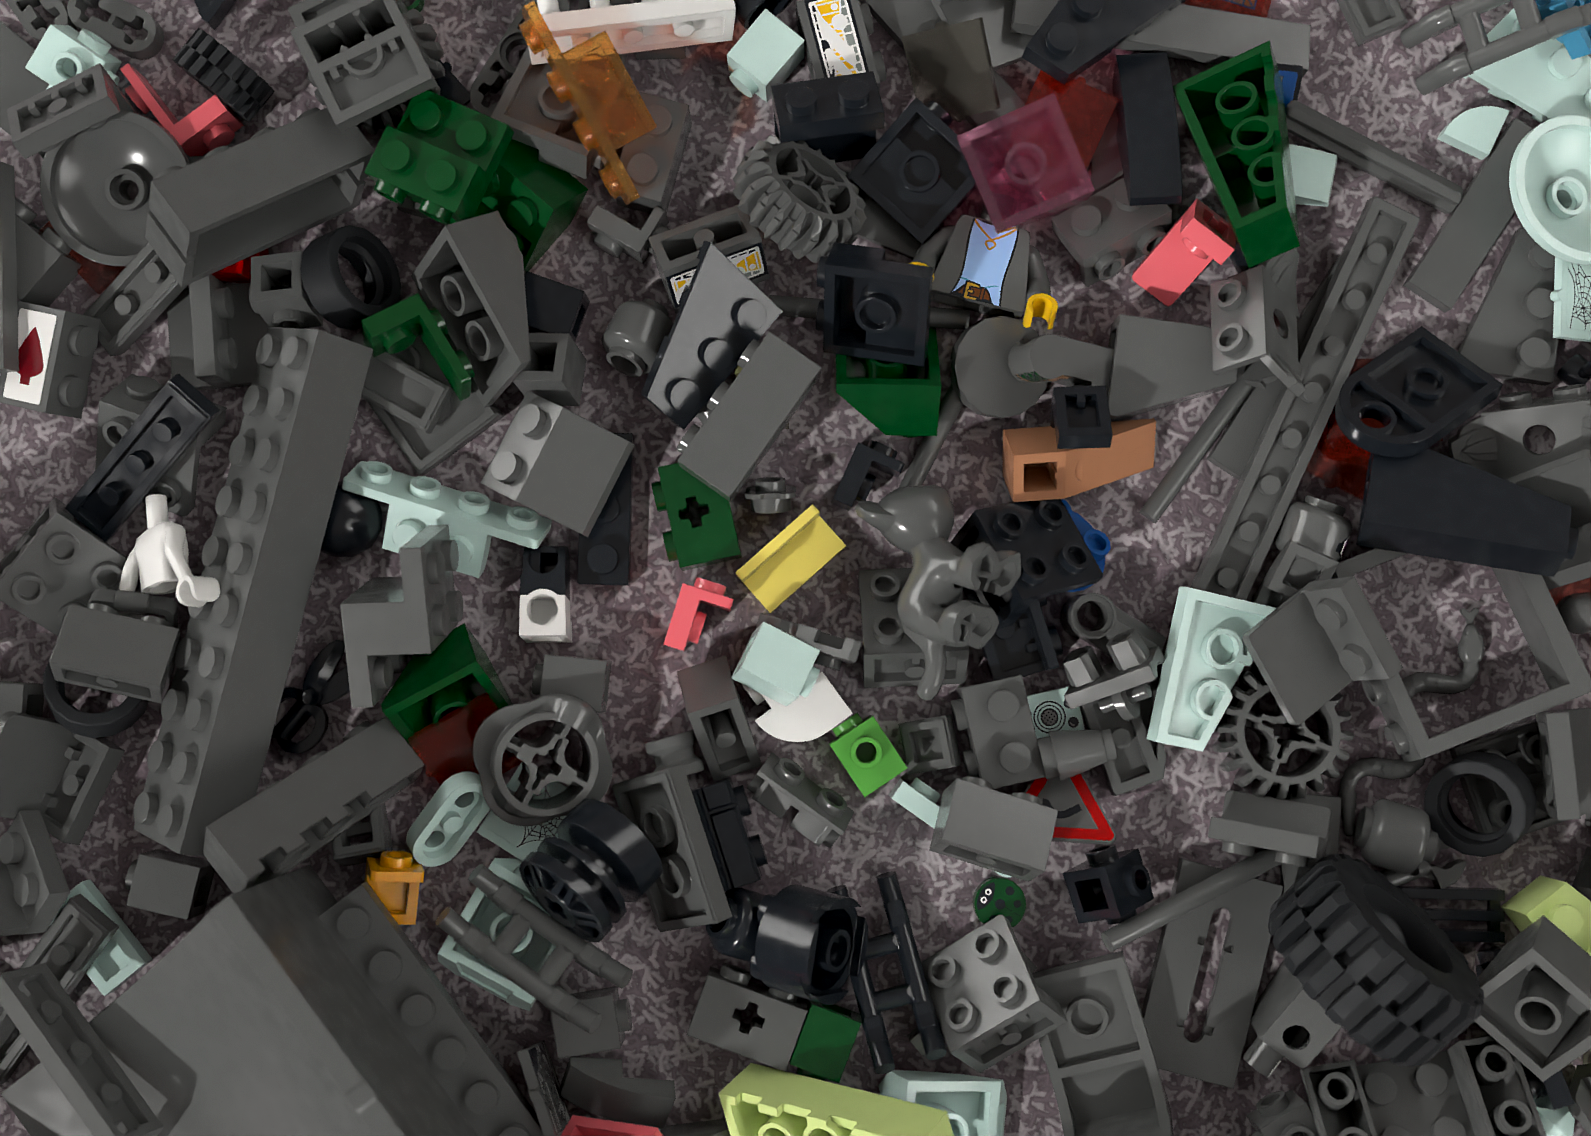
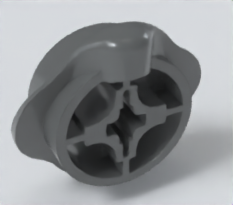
M554 693L544 695L533 701L502 707L490 714L481 723L474 737L472 747L473 760L479 772L484 799L495 815L510 824L535 826L557 817L567 816L584 799L593 798L600 801L610 786L613 765L607 749L602 721L591 705L576 696ZM541 720L556 721L552 728L547 726L542 735L536 739L527 740L514 736L520 729L533 722ZM571 727L578 734L582 745L580 770L572 767L565 761L564 752L569 742L565 737ZM505 750L513 753L516 758L522 761V770L518 777L520 785L516 792L509 789L503 779L502 759ZM536 753L543 756L548 753L554 759L550 767L546 765L537 767L532 761ZM560 781L570 785L553 797L546 799L531 798L533 794L539 795L541 790L551 782Z

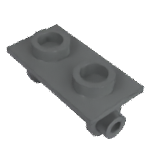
M774 753L769 755L761 769L747 786V789L754 793L752 799L780 819L791 805L799 810L791 821L790 826L814 842L818 847L823 843L828 848H831L838 837L843 835L854 814V811L847 807L846 801L840 794L829 788L822 789L805 776V772L797 763L787 758H779Z

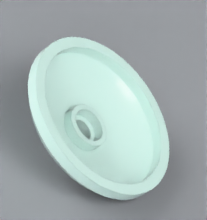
M1577 115L1558 116L1532 129L1518 144L1509 171L1511 199L1523 227L1544 250L1570 263L1591 265V118Z

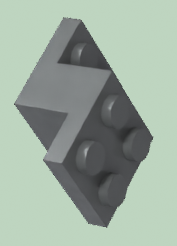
M303 0L287 8L296 25V28L290 30L335 125L341 132L437 86L427 64L429 59L400 0Z
M428 525L399 548L402 577H373L340 603L352 708L373 707L395 684L407 666L408 654H431L458 625V622L462 620L463 597L459 590L455 591L453 571L457 570L459 562L458 546L455 540H450L448 525Z

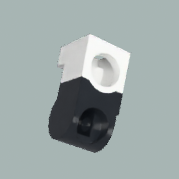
M539 546L537 549L524 548L522 575H520L519 636L527 643H572L570 556L568 546Z

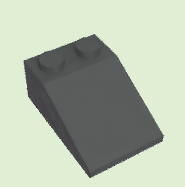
M498 211L445 225L411 275L428 308L436 307L443 317L448 329V335H445L453 350L461 349L468 357L475 376L471 378V386L484 408L492 405L531 361L523 255L518 247L514 233L507 228Z

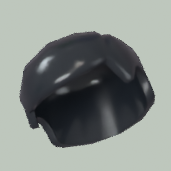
M343 481L338 482L320 552L329 556L341 558L354 557L371 548L382 530V509L378 500L343 490Z

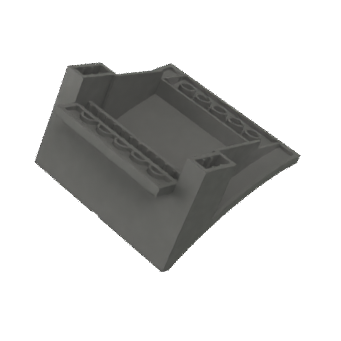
M311 865L227 897L211 909L147 973L89 1022L95 1033L164 1126L157 1136H543L535 1110L368 882L361 884L337 902ZM41 1062L1 1093L30 1136H93Z

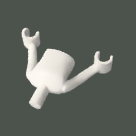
M162 494L146 496L148 529L137 538L135 547L125 562L119 590L135 592L140 576L142 593L162 595L176 592L178 601L185 606L203 607L206 602L218 599L220 596V586L217 579L193 576L191 573L186 531L182 525L169 521L167 496ZM118 611L119 615L139 620L143 616L138 613Z

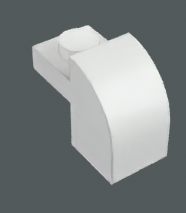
M822 671L819 673L809 695L806 698L799 695L787 707L743 685L757 706L766 700L771 709L758 717L755 722L768 734L784 741L804 742L816 739L853 714Z

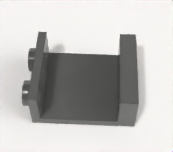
M1591 708L1549 710L1537 713L1536 722L1547 815L1556 820L1581 819L1580 814H1591Z

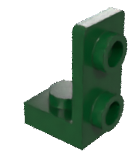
M418 293L362 320L363 341L367 347L373 349V357L386 351L389 354L401 352L415 341V337L420 335L459 400L462 401L470 397L471 378L475 376L473 367L461 349L454 351L445 337V335H448V329L440 312L434 306L428 309Z

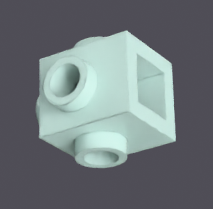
M50 24L25 68L49 84L48 89L101 63L115 84L118 85L120 78L115 73L122 61L108 53L111 45L93 32L82 29L79 33L69 25Z

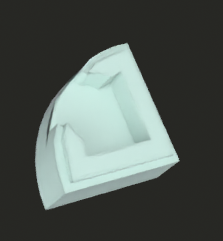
M1481 106L1469 109L1453 119L1441 131L1437 139L1483 160L1490 154L1509 110L1495 106Z

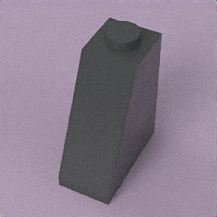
M1120 314L1111 324L1108 348L1114 349L1108 392L1111 422L1223 391L1234 384L1237 378L1243 376L1246 365L1218 375L1213 372L1211 327Z

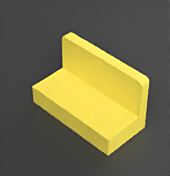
M813 504L735 572L737 577L770 614L846 547L844 542L820 517V511Z

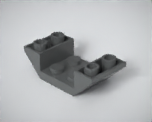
M1492 1036L1458 1041L1448 1050L1440 1051L1426 1064L1420 1066H1398L1393 1064L1391 1060L1356 1066L1353 1059L1306 1067L1300 1070L1319 1136H1546L1521 1062Z

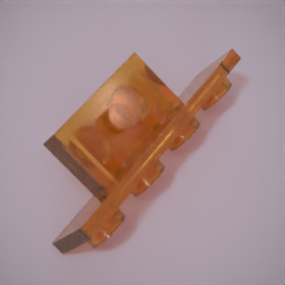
M531 1L523 6L522 15L525 22L519 24L521 33L533 54L535 55L542 51L552 71L547 73L546 77L557 99L561 104L567 100L571 103L579 120L572 123L584 148L588 152L595 148L605 168L599 170V174L613 199L621 196L625 204L628 205L640 196L619 159L616 150L655 130L657 126L606 31L562 53L534 1Z

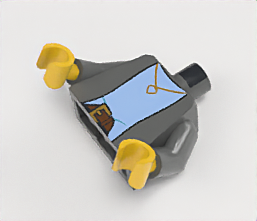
M987 195L980 218L960 215L956 226H942L917 250L912 262L909 263L934 267L931 301L993 317L1007 316L1018 320L1024 313L1026 305L1023 319L1024 327L1030 328L1033 317H1041L1047 321V329H1053L1058 304L1051 296L1050 281L1041 254L1037 248L1030 245V232L1025 229L1009 226L1015 205L1012 199L1000 195Z

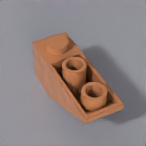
M1153 418L1111 422L1113 436L1110 448L1057 449L1055 428L1051 426L1003 430L1002 476L1012 501L1026 502L1065 499L1154 468L1156 420Z

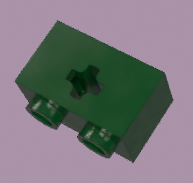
M679 463L657 467L660 481L652 482L651 485L657 511H667L671 530L662 532L669 562L678 560L680 569L686 571L742 558L730 502L682 469ZM697 501L701 509H709V514L701 517L702 526L694 528L689 519L682 520V515L689 512L688 503Z

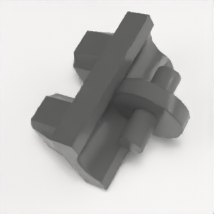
M1134 628L1117 634L1108 641L1106 647L1114 662L1101 666L1092 646H1085L1067 654L1063 661V666L1070 686L1064 697L1070 709L1098 700L1100 710L1103 713L1117 710L1125 721H1130L1140 716L1139 701L1152 697V691L1147 682L1156 680L1158 676L1157 665L1165 661L1160 647L1156 646L1148 649Z

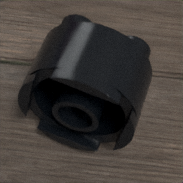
M797 884L785 887L776 895H766L761 900L757 911L760 925L756 938L755 952L750 961L751 975L756 979L762 980L766 986L778 991L825 1005L839 1002L849 992L841 988L849 975L858 978L867 952L866 918L858 916L855 907H861L855 899Z

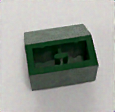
M511 139L474 217L494 211L500 213L507 228L514 233L517 239L518 247L523 255L525 276L526 271L529 272L571 224L588 188L570 173L540 162L538 149ZM451 218L448 224H452L459 221Z

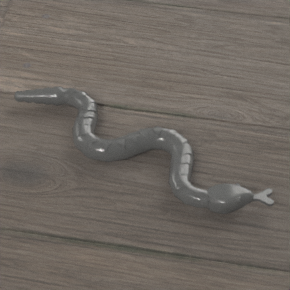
M1465 608L1460 609V614L1466 619V626L1457 647L1458 656L1464 662L1462 671L1454 676L1432 672H1415L1403 678L1402 681L1411 699L1420 692L1457 694L1466 691L1476 681L1480 671L1479 661L1482 660L1485 650L1483 635L1480 634L1473 620L1479 613L1478 608H1473L1470 613ZM1379 757L1362 758L1347 767L1340 781L1338 797H1342L1341 816L1343 818L1344 834L1346 836L1354 835L1357 799L1355 786L1360 779L1365 776L1388 780L1409 778L1424 765L1426 758L1404 763L1403 758L1394 760Z

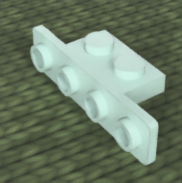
M360 461L343 478V490L389 504L382 545L383 549L399 553V548L426 526L448 525L450 540H455L458 546L459 562L456 571L479 578L484 572L492 536L528 548L537 549L550 531L552 523L551 519L539 516L537 512L530 508L522 506L510 507L491 501L486 495L479 492H462L441 485L439 481L431 477L407 475L393 470L391 466L383 462Z

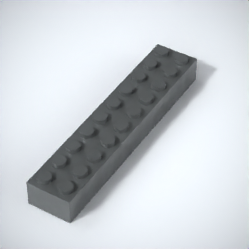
M267 327L266 335L262 337L256 349L258 365L254 380L243 398L242 409L244 417L239 435L233 440L229 450L231 466L227 481L218 493L215 504L217 518L213 533L206 541L202 551L204 566L201 576L217 579L220 586V596L215 601L206 602L203 607L188 606L190 619L185 637L176 648L174 679L171 689L166 692L161 704L163 720L157 741L151 745L147 757L149 769L144 791L136 799L133 811L135 820L133 829L178 854L205 857L203 850L206 826L255 797L373 352L372 348L319 329Z

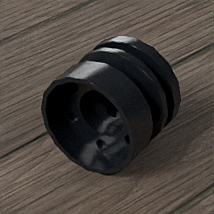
M591 798L584 799L560 822L557 828L558 838L546 837L538 846L537 852H531L522 861L519 871L530 894L552 918L580 938L589 942L600 943L613 928L612 923H618L626 914L625 902L636 903L661 876L663 869L661 859L654 846L635 824L607 803Z

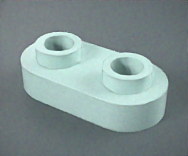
M460 772L449 777L442 783L407 832L406 843L414 859L419 864L435 867L453 859L489 812L490 808L482 793L479 774Z

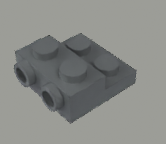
M527 47L491 118L508 124L514 131L513 140L538 149L540 162L587 179L592 167L598 169L604 167L612 141L607 139V136L612 127L621 130L625 110L628 106H631V101L625 99L626 77L581 59L532 65Z

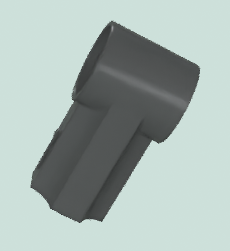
M1099 593L1075 595L1063 604L1060 611V623L1065 632L1071 637L1084 640L1111 658L1112 656L1106 647L1108 641L1117 634L1133 628L1136 629L1148 649L1159 646L1161 651L1163 650L1165 636L1114 606L1113 602L1105 595ZM1085 602L1092 604L1098 613L1097 623L1089 631L1080 625L1077 616L1079 608Z

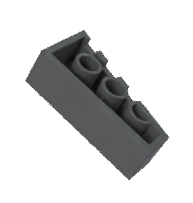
M387 716L372 725L369 721H365L352 729L343 738V743L328 752L323 750L315 754L296 772L281 781L271 784L257 796L206 826L203 855L233 894L285 875L415 782L425 764Z

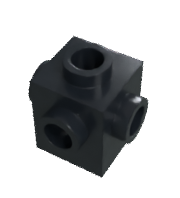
M1115 844L1101 846L1085 853L1087 861L1063 873L1078 924L1106 920L1108 925L1119 924L1137 915V908L1154 899L1150 875L1143 864L1138 848L1117 852Z

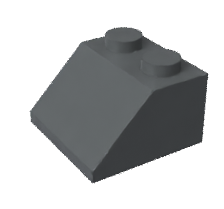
M527 391L481 484L588 537L635 445L566 408Z
M1543 915L1505 944L1479 975V987L1484 991L1485 997L1482 1013L1475 1022L1544 1082L1591 1049V956Z

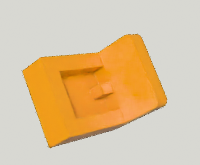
M384 851L381 853L380 858L367 857L365 882H368L398 925H416L420 883L424 882L425 872L422 864H419L411 853L405 851Z

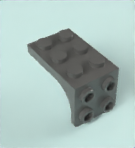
M1114 952L1032 972L1036 985L1060 1003L1068 1021L1039 1038L1055 1092L1064 1136H1174L1171 1107L1124 952Z

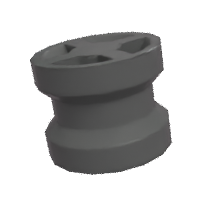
M693 730L644 744L647 754L654 758L656 765L654 772L679 764H683L686 775L704 770L702 759L695 756L693 744L696 738Z

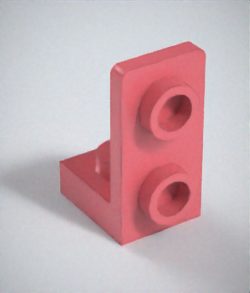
M1197 198L1133 271L1132 280L1165 306H1171L1212 260L1222 265L1233 253L1236 246V238L1230 224Z

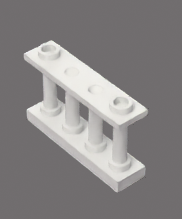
M537 0L539 14L526 16L528 49L531 64L535 65L732 41L736 7L734 0H641V3L615 6L611 5L610 0H589V9L560 12L558 0Z

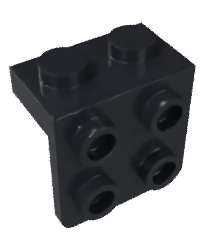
M873 71L771 85L774 134L780 139L781 143L791 141L797 143L800 140H804L808 147L814 150L820 148L822 155L829 160L835 159V163L862 159L876 143V129L885 128L884 108Z

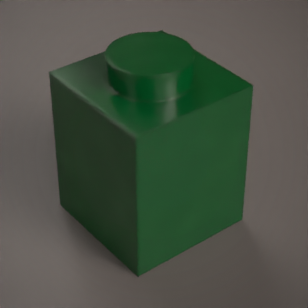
M809 1000L807 1013L790 1058V1065L797 1067L796 1074L823 1081L829 1079L839 1083L861 1026L860 1014L836 1004L825 1005Z

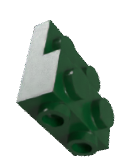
M427 90L412 97L397 129L389 125L386 126L364 173L376 182L373 190L390 201L403 205L405 198L421 204L418 209L421 213L445 225H448L451 218L457 221L466 220L474 217L514 135V131L508 124Z

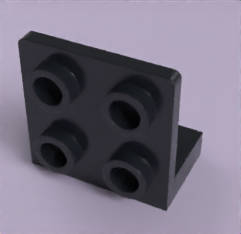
M1061 499L1009 502L975 510L950 542L964 553L969 546L979 543L990 544L995 552L1002 550L1020 552L1021 575L1010 591L999 596L982 590H974L980 602L992 608L997 615L999 621L997 630L1012 626L1034 600L1095 584L1103 577L1101 569Z

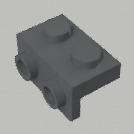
M1122 178L1051 219L1052 231L1079 264L1080 280L1086 287H1089L1100 280L1113 278L1124 266L1143 255L1147 256L1172 228V210L1167 204L1129 206L1125 180Z
M1022 675L956 688L959 699L952 700L950 703L957 731L966 729L970 749L962 751L967 777L986 780L993 785L992 789L1046 777Z
M1228 790L1225 794L1222 818L1211 816L1208 838L1223 841L1221 851L1254 857L1255 847L1276 851L1275 862L1307 868L1309 858L1321 859L1326 856L1332 811L1323 806L1267 796L1260 798L1254 794Z

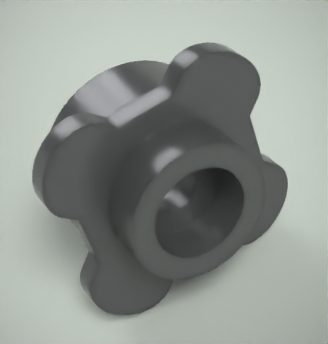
M781 477L755 479V486L746 487L745 498L750 499L752 512L764 514L783 513L791 510V498L796 497V486L786 485L785 478Z

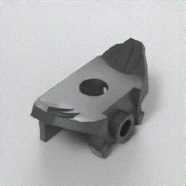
M1295 249L1266 260L1257 267L1210 284L1212 370L1216 375L1246 365L1242 380L1253 387L1266 388L1268 383L1279 379L1297 397L1306 390L1305 386L1301 383L1302 365L1298 360L1297 319L1300 318L1297 307L1296 280L1299 253Z
M1575 384L1553 389V396L1532 399L1531 391H1519L1500 395L1499 403L1480 413L1481 416L1466 422L1458 430L1457 434L1448 440L1450 458L1507 479L1585 449L1591 451V392H1587L1586 384ZM1544 425L1553 431L1556 442L1550 452L1538 454L1532 452L1527 447L1525 433L1531 426Z

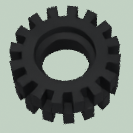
M199 28L172 59L202 87L213 95L218 96L231 110L249 123L275 92L264 79L244 64L241 59Z

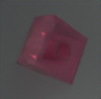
M1055 93L957 136L958 143L996 234L1056 214L1088 200L1095 191Z

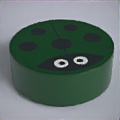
M995 876L984 880L976 888L973 895V909L983 924L998 915H1003L1009 920L1011 927H1014L1024 916L1026 899L1021 888L1012 880Z

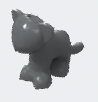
M938 485L906 486L891 491L879 503L859 501L855 510L860 518L878 529L889 543L912 556V571L900 593L897 609L903 631L921 648L925 657V670L918 685L917 694L923 700H933L939 693L946 675V645L954 647L969 645L980 649L995 634L999 625L998 617L992 608L971 600H961L958 602L964 587L986 591L999 596L1003 595L1013 588L1021 575L1020 552L1014 550L995 552L990 544L986 543L969 546L964 553L947 541L954 525V504L947 491Z

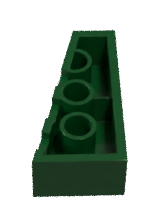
M1269 40L1173 86L1174 95L1185 124L1249 268L1300 246L1283 84Z

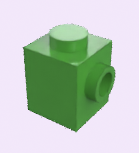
M857 712L832 729L837 738L829 742V745L864 797L908 769L872 715L862 720Z

